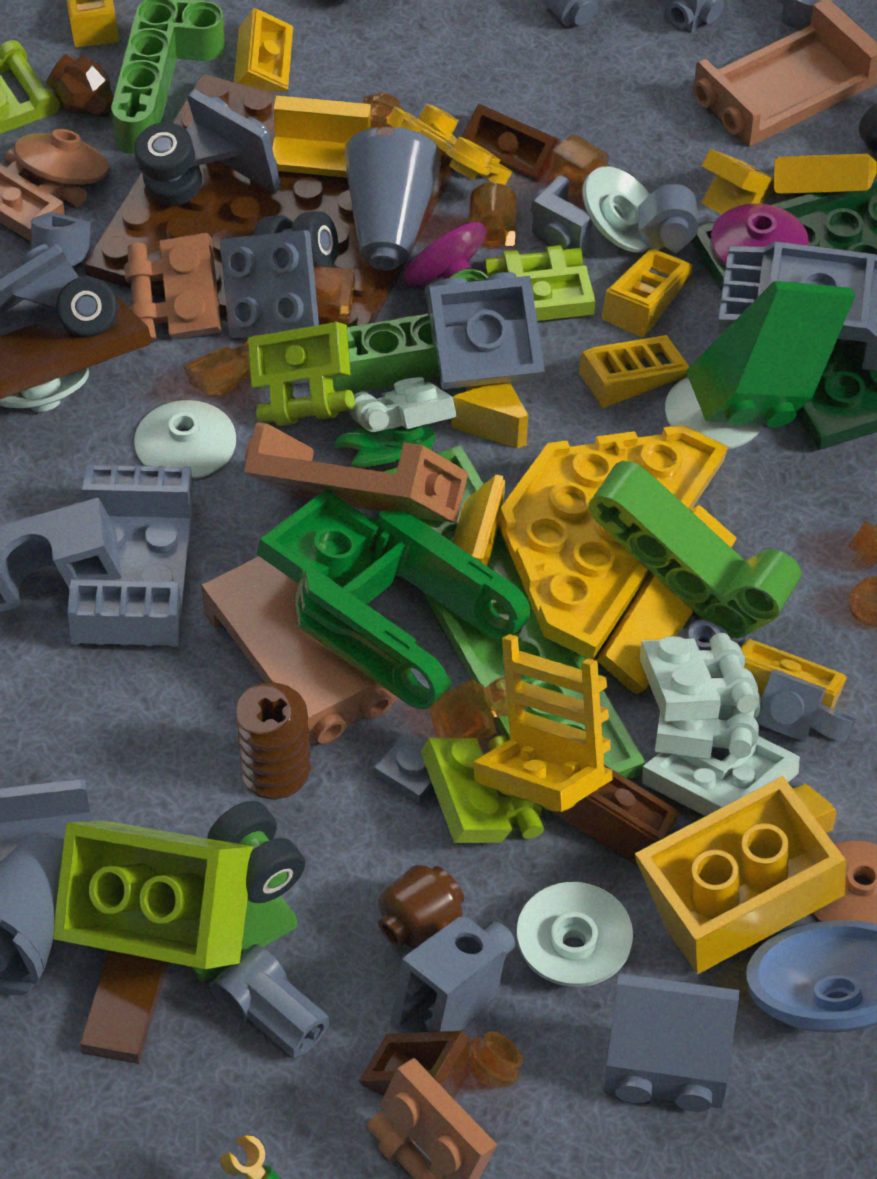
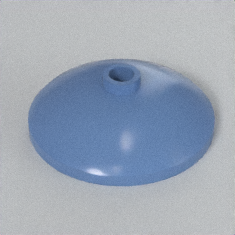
M852 920L822 921L789 929L769 939L755 951L747 965V986L752 1000L760 1009L773 1018L802 1030L838 1033L861 1030L877 1025V924Z

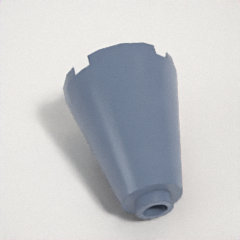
M393 127V135H377V128H371L353 135L346 143L344 162L360 255L373 268L388 271L397 268L409 259L441 168V157L438 156L436 143L422 133L406 128Z
M34 833L29 835L0 861V993L4 995H24L30 992L33 985L41 980L54 941V920L64 839L53 833Z

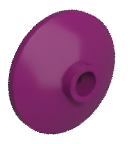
M756 203L734 207L723 213L716 220L711 232L713 253L725 267L729 246L765 247L775 241L808 246V235L802 223L786 210L767 204Z
M471 222L457 227L438 238L420 252L407 266L402 276L404 284L408 288L428 286L448 279L454 273L456 274L464 269H472L468 262L483 243L487 235L486 227L481 222Z

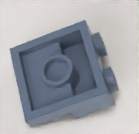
M502 272L493 274L484 281L467 282L464 278L456 277L441 280L436 286H429L427 305L433 347L436 348L442 389L543 378L545 369L530 276L517 277L515 273Z

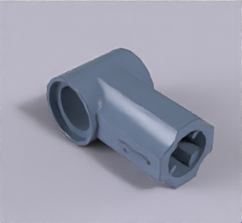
M252 944L241 954L240 964L229 965L209 984L212 995L222 1008L227 1011L231 1007L235 1011L232 1016L239 1022H246L249 1019L294 1059L300 1055H305L315 1046L329 1027V1016L289 983L284 969L276 958L257 944Z

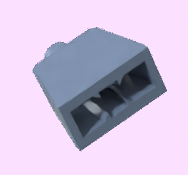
M458 917L402 959L390 1024L401 1033L463 1030L497 994L505 957L515 947V939L510 930L505 925L495 921L482 929L469 918Z

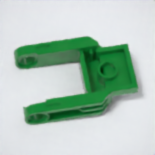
M328 489L324 490L259 540L256 555L298 583L294 600L299 628L400 700L416 709L431 707L449 691L452 680L449 676L447 677L444 668L435 657L416 645L417 640L367 605L392 584L394 577L401 576L485 635L496 640H502L503 637L516 633L528 622L530 617L529 603L517 586L410 513L382 510L378 518H370ZM491 600H495L503 605L508 613L509 620L503 619L498 615L492 606ZM412 668L418 670L425 677L429 688L423 686L416 679Z

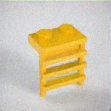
M509 634L502 638L510 740L473 761L475 782L497 789L504 795L517 796L540 804L547 810L562 812L572 808L578 801L613 780L612 770L604 767V753L611 750L610 739L602 737V723L609 719L608 708L600 706L599 692L607 688L606 677L598 675V662L590 658L581 662L580 670L519 651L518 637ZM521 674L582 693L584 701L521 681ZM523 705L584 724L586 731L525 712Z

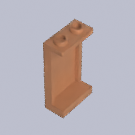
M822 0L813 5L810 26L718 70L707 59L697 62L693 93L702 107H709L722 120L725 129L731 135H737L750 147L876 85L877 42L831 0Z
M257 422L255 425L253 436L249 440L245 451L246 464L244 473L292 497L312 500L328 489L352 507L375 511H403L410 513L414 517L457 523L468 472L423 445L403 443L397 472L393 474L313 462V448L269 424Z
M258 556L202 584L204 615L215 629L222 625L225 627L265 683L276 682L288 685L301 695L308 711L309 747L318 742L321 744L330 743L341 736L346 727L365 717L367 719H375L387 712L392 703L396 702V696L299 628L294 600L298 583Z

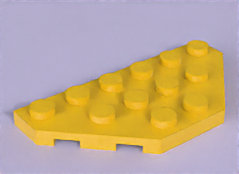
M684 425L664 427L662 434L637 437L636 432L633 431L596 436L594 444L570 447L567 440L546 444L501 506L497 521L544 637L586 658L593 659L650 574V571L592 518L588 509L590 500L614 465L620 461H631L639 464L691 510L724 462L728 446Z

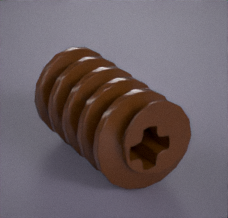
M276 682L257 684L248 688L243 693L236 707L242 780L251 792L261 798L271 800L283 799L293 795L303 787L308 780L311 770L307 705L301 695L288 685Z

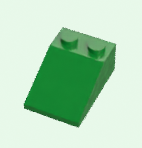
M773 281L686 370L705 421L729 423L733 426L743 424L768 425L771 428L781 427L793 421L796 413L814 395L855 299L853 289Z

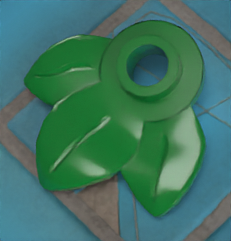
M423 425L409 429L399 426L378 432L359 428L339 436L334 442L335 449L347 447L359 450L351 464L353 468H364L394 461L399 463L403 443L423 445L433 451L432 444L435 442L436 437L433 428Z

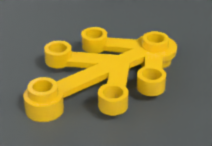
M427 103L418 119L402 109L393 108L387 120L390 126L422 133L434 141L438 148L453 158L449 166L457 172L471 179H475L479 173L487 180L505 187L512 171L499 164L501 160L481 146L462 137L456 139L452 133L459 122L458 119Z

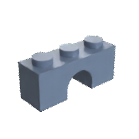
M99 497L0 526V612L20 607L19 589L23 580L31 572L44 566H56L69 590L71 579L115 580L122 578L116 529Z

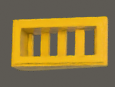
M67 0L75 47L119 42L113 0Z
M650 248L606 290L602 320L637 336L644 337L690 277L693 265ZM649 270H656L662 274L667 275L668 277L664 278L662 276L649 272Z
M664 335L603 345L582 351L579 375L601 407L605 408L687 377L686 370L689 368V365L669 337ZM663 352L670 361V364L662 365L655 354ZM646 358L651 367L645 368L640 359ZM630 364L634 370L628 371L624 365ZM615 370L616 373L611 374L609 371Z

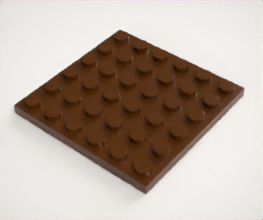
M202 74L194 89L208 97L211 95L219 97L232 111L246 119L253 117L259 120L269 131L270 142L273 147L275 138L273 108L276 95H281ZM188 99L173 123L182 126L184 129L194 121ZM371 121V128H377V135H393L392 126ZM438 148V156L441 157V168L412 251L455 171L449 166L453 158L440 148ZM219 161L199 165L202 173V185L199 192L190 201L177 206H165L155 202L146 191L142 172L85 263L86 275L131 288V283L125 280L124 265L129 262L128 245L133 243L146 244L148 261L161 260L160 240L208 233L212 238L220 315L227 317L220 249L221 240L253 236L257 223L264 217L284 215L294 223L296 217L301 213L323 211L330 216L336 227L338 254L332 267L327 270L314 271L319 325L339 322L346 324L347 327L375 322L406 264L405 262L393 270L384 271L373 268L361 257L346 177L278 171L282 186L276 193H272ZM164 280L150 282L152 295L165 298Z

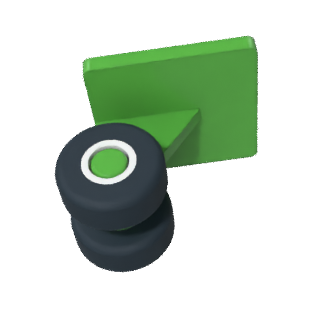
M246 801L230 808L214 822L207 835L208 839L254 846L247 867L246 889L248 899L241 954L252 944L265 947L297 927V917L281 895L295 885L305 869V858L291 840L287 838L273 839L277 831V822L266 806L259 801ZM228 966L209 969L189 967L200 981H206L222 972Z

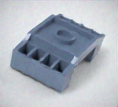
M776 241L765 247L729 246L718 319L720 335L773 281L848 287L853 289L855 299L838 339L865 342L862 369L877 370V255Z
M86 464L82 486L83 499L87 501L99 497L116 529L122 578L115 580L71 579L68 601L71 645L88 643L98 645L122 644V646L146 645L152 647V645L179 647L191 537L194 492L191 467Z

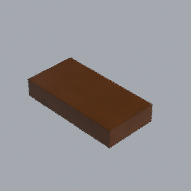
M108 951L80 1042L83 1054L136 1064L140 1063L169 962Z

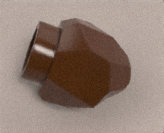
M68 54L63 55L49 74L46 85L55 90V95L65 111L98 117L110 112L114 98L111 90L110 76L98 63L87 56H80L76 60Z

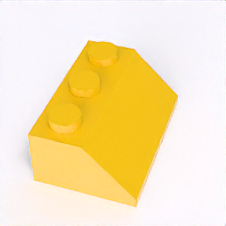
M783 776L635 853L636 862L667 932L697 975L845 896L846 859Z

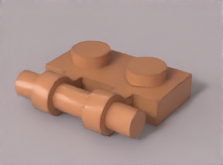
M12 147L7 151L4 158L5 163L9 166L5 167L0 163V223L31 242V221L33 218L48 212L65 215L63 202L66 200L74 206L80 207L87 198V191L78 185L55 182L32 173L17 161L14 155L15 147ZM35 181V182H37L38 184H40V186L38 187V186H36L35 184H33L32 182Z
M208 233L160 240L161 260L148 261L146 244L133 243L127 246L129 262L124 265L125 280L131 283L133 305L129 308L148 326L152 342L156 340L155 324L168 322L169 335L173 340L222 332L212 238ZM164 280L166 302L152 303L150 282Z
M415 1058L397 1068L380 1103V1106L389 1116L384 1111H381L366 1126L369 1132L380 1142L378 1150L390 1163L397 1160L413 1179H479L497 1147L493 1139ZM415 1143L428 1155L431 1161L422 1153V1151L415 1145Z

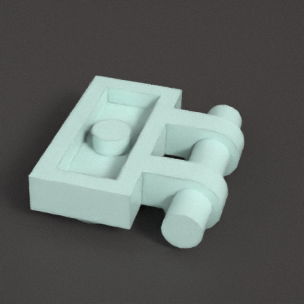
M421 377L398 381L394 384L395 390L381 393L382 397L377 399L366 392H359L354 395L355 406L353 410H348L353 420L371 432L383 431L399 426L409 429L457 417L453 397L430 382L425 383L424 378Z
M718 633L714 635L709 642L711 650H699L694 638L684 639L670 636L661 640H641L639 659L664 721L719 719L720 706L736 705L737 709L742 713H749L756 709L758 705L756 697L758 685L752 673L743 668L745 657L740 646L731 641L727 634Z
M758 692L756 694L758 705L752 712L742 713L737 709L736 705L720 706L719 719L664 721L660 712L655 752L710 759L712 747L729 749L731 755L736 758L749 756L752 747L758 740L759 726L755 718L758 717L761 709L760 694Z

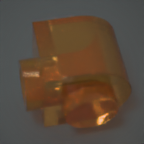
M573 134L553 150L548 184L550 185L559 175L569 179L568 196L579 201L583 197V184L586 177L599 167H610L608 165L609 155L583 138Z
M485 183L476 187L470 195L468 223L481 222L486 227L487 235L481 246L487 249H497L503 245L515 246L518 198L516 193L506 185Z

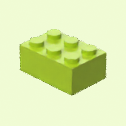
M106 820L66 822L53 939L201 969L240 964L248 899L246 889L247 867L254 846Z

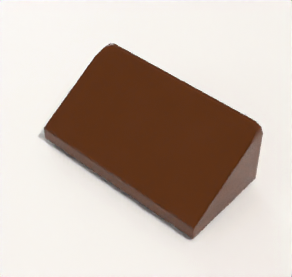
M479 103L461 136L501 160L499 164L537 182L541 180L565 150L564 145L558 138Z
M612 770V781L578 801L572 808L562 812L552 811L558 817L636 865L638 864L635 859V853L669 836L680 814L678 810Z

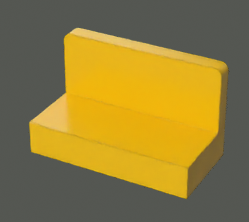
M276 95L273 108L275 138L272 150L277 161V170L347 178L344 162L346 143L353 135L366 129H371V104Z

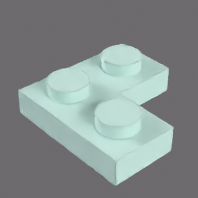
M759 736L757 743L751 749L750 755L745 758H736L730 754L720 761L712 756L710 759L660 752L643 766L642 783L707 816L782 776L789 782L799 774L800 756Z

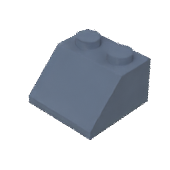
M619 973L603 1092L615 1093L618 1098L630 1103H644L652 1098L675 1102L680 1108L693 1112L706 1111L711 1107L722 1109L728 1081L740 990Z

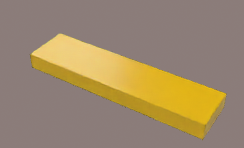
M700 505L691 509L700 520L732 548L737 538ZM650 573L596 661L633 693L638 694L646 690L649 682L639 659L641 640H661L670 636L677 637L693 610L653 573Z

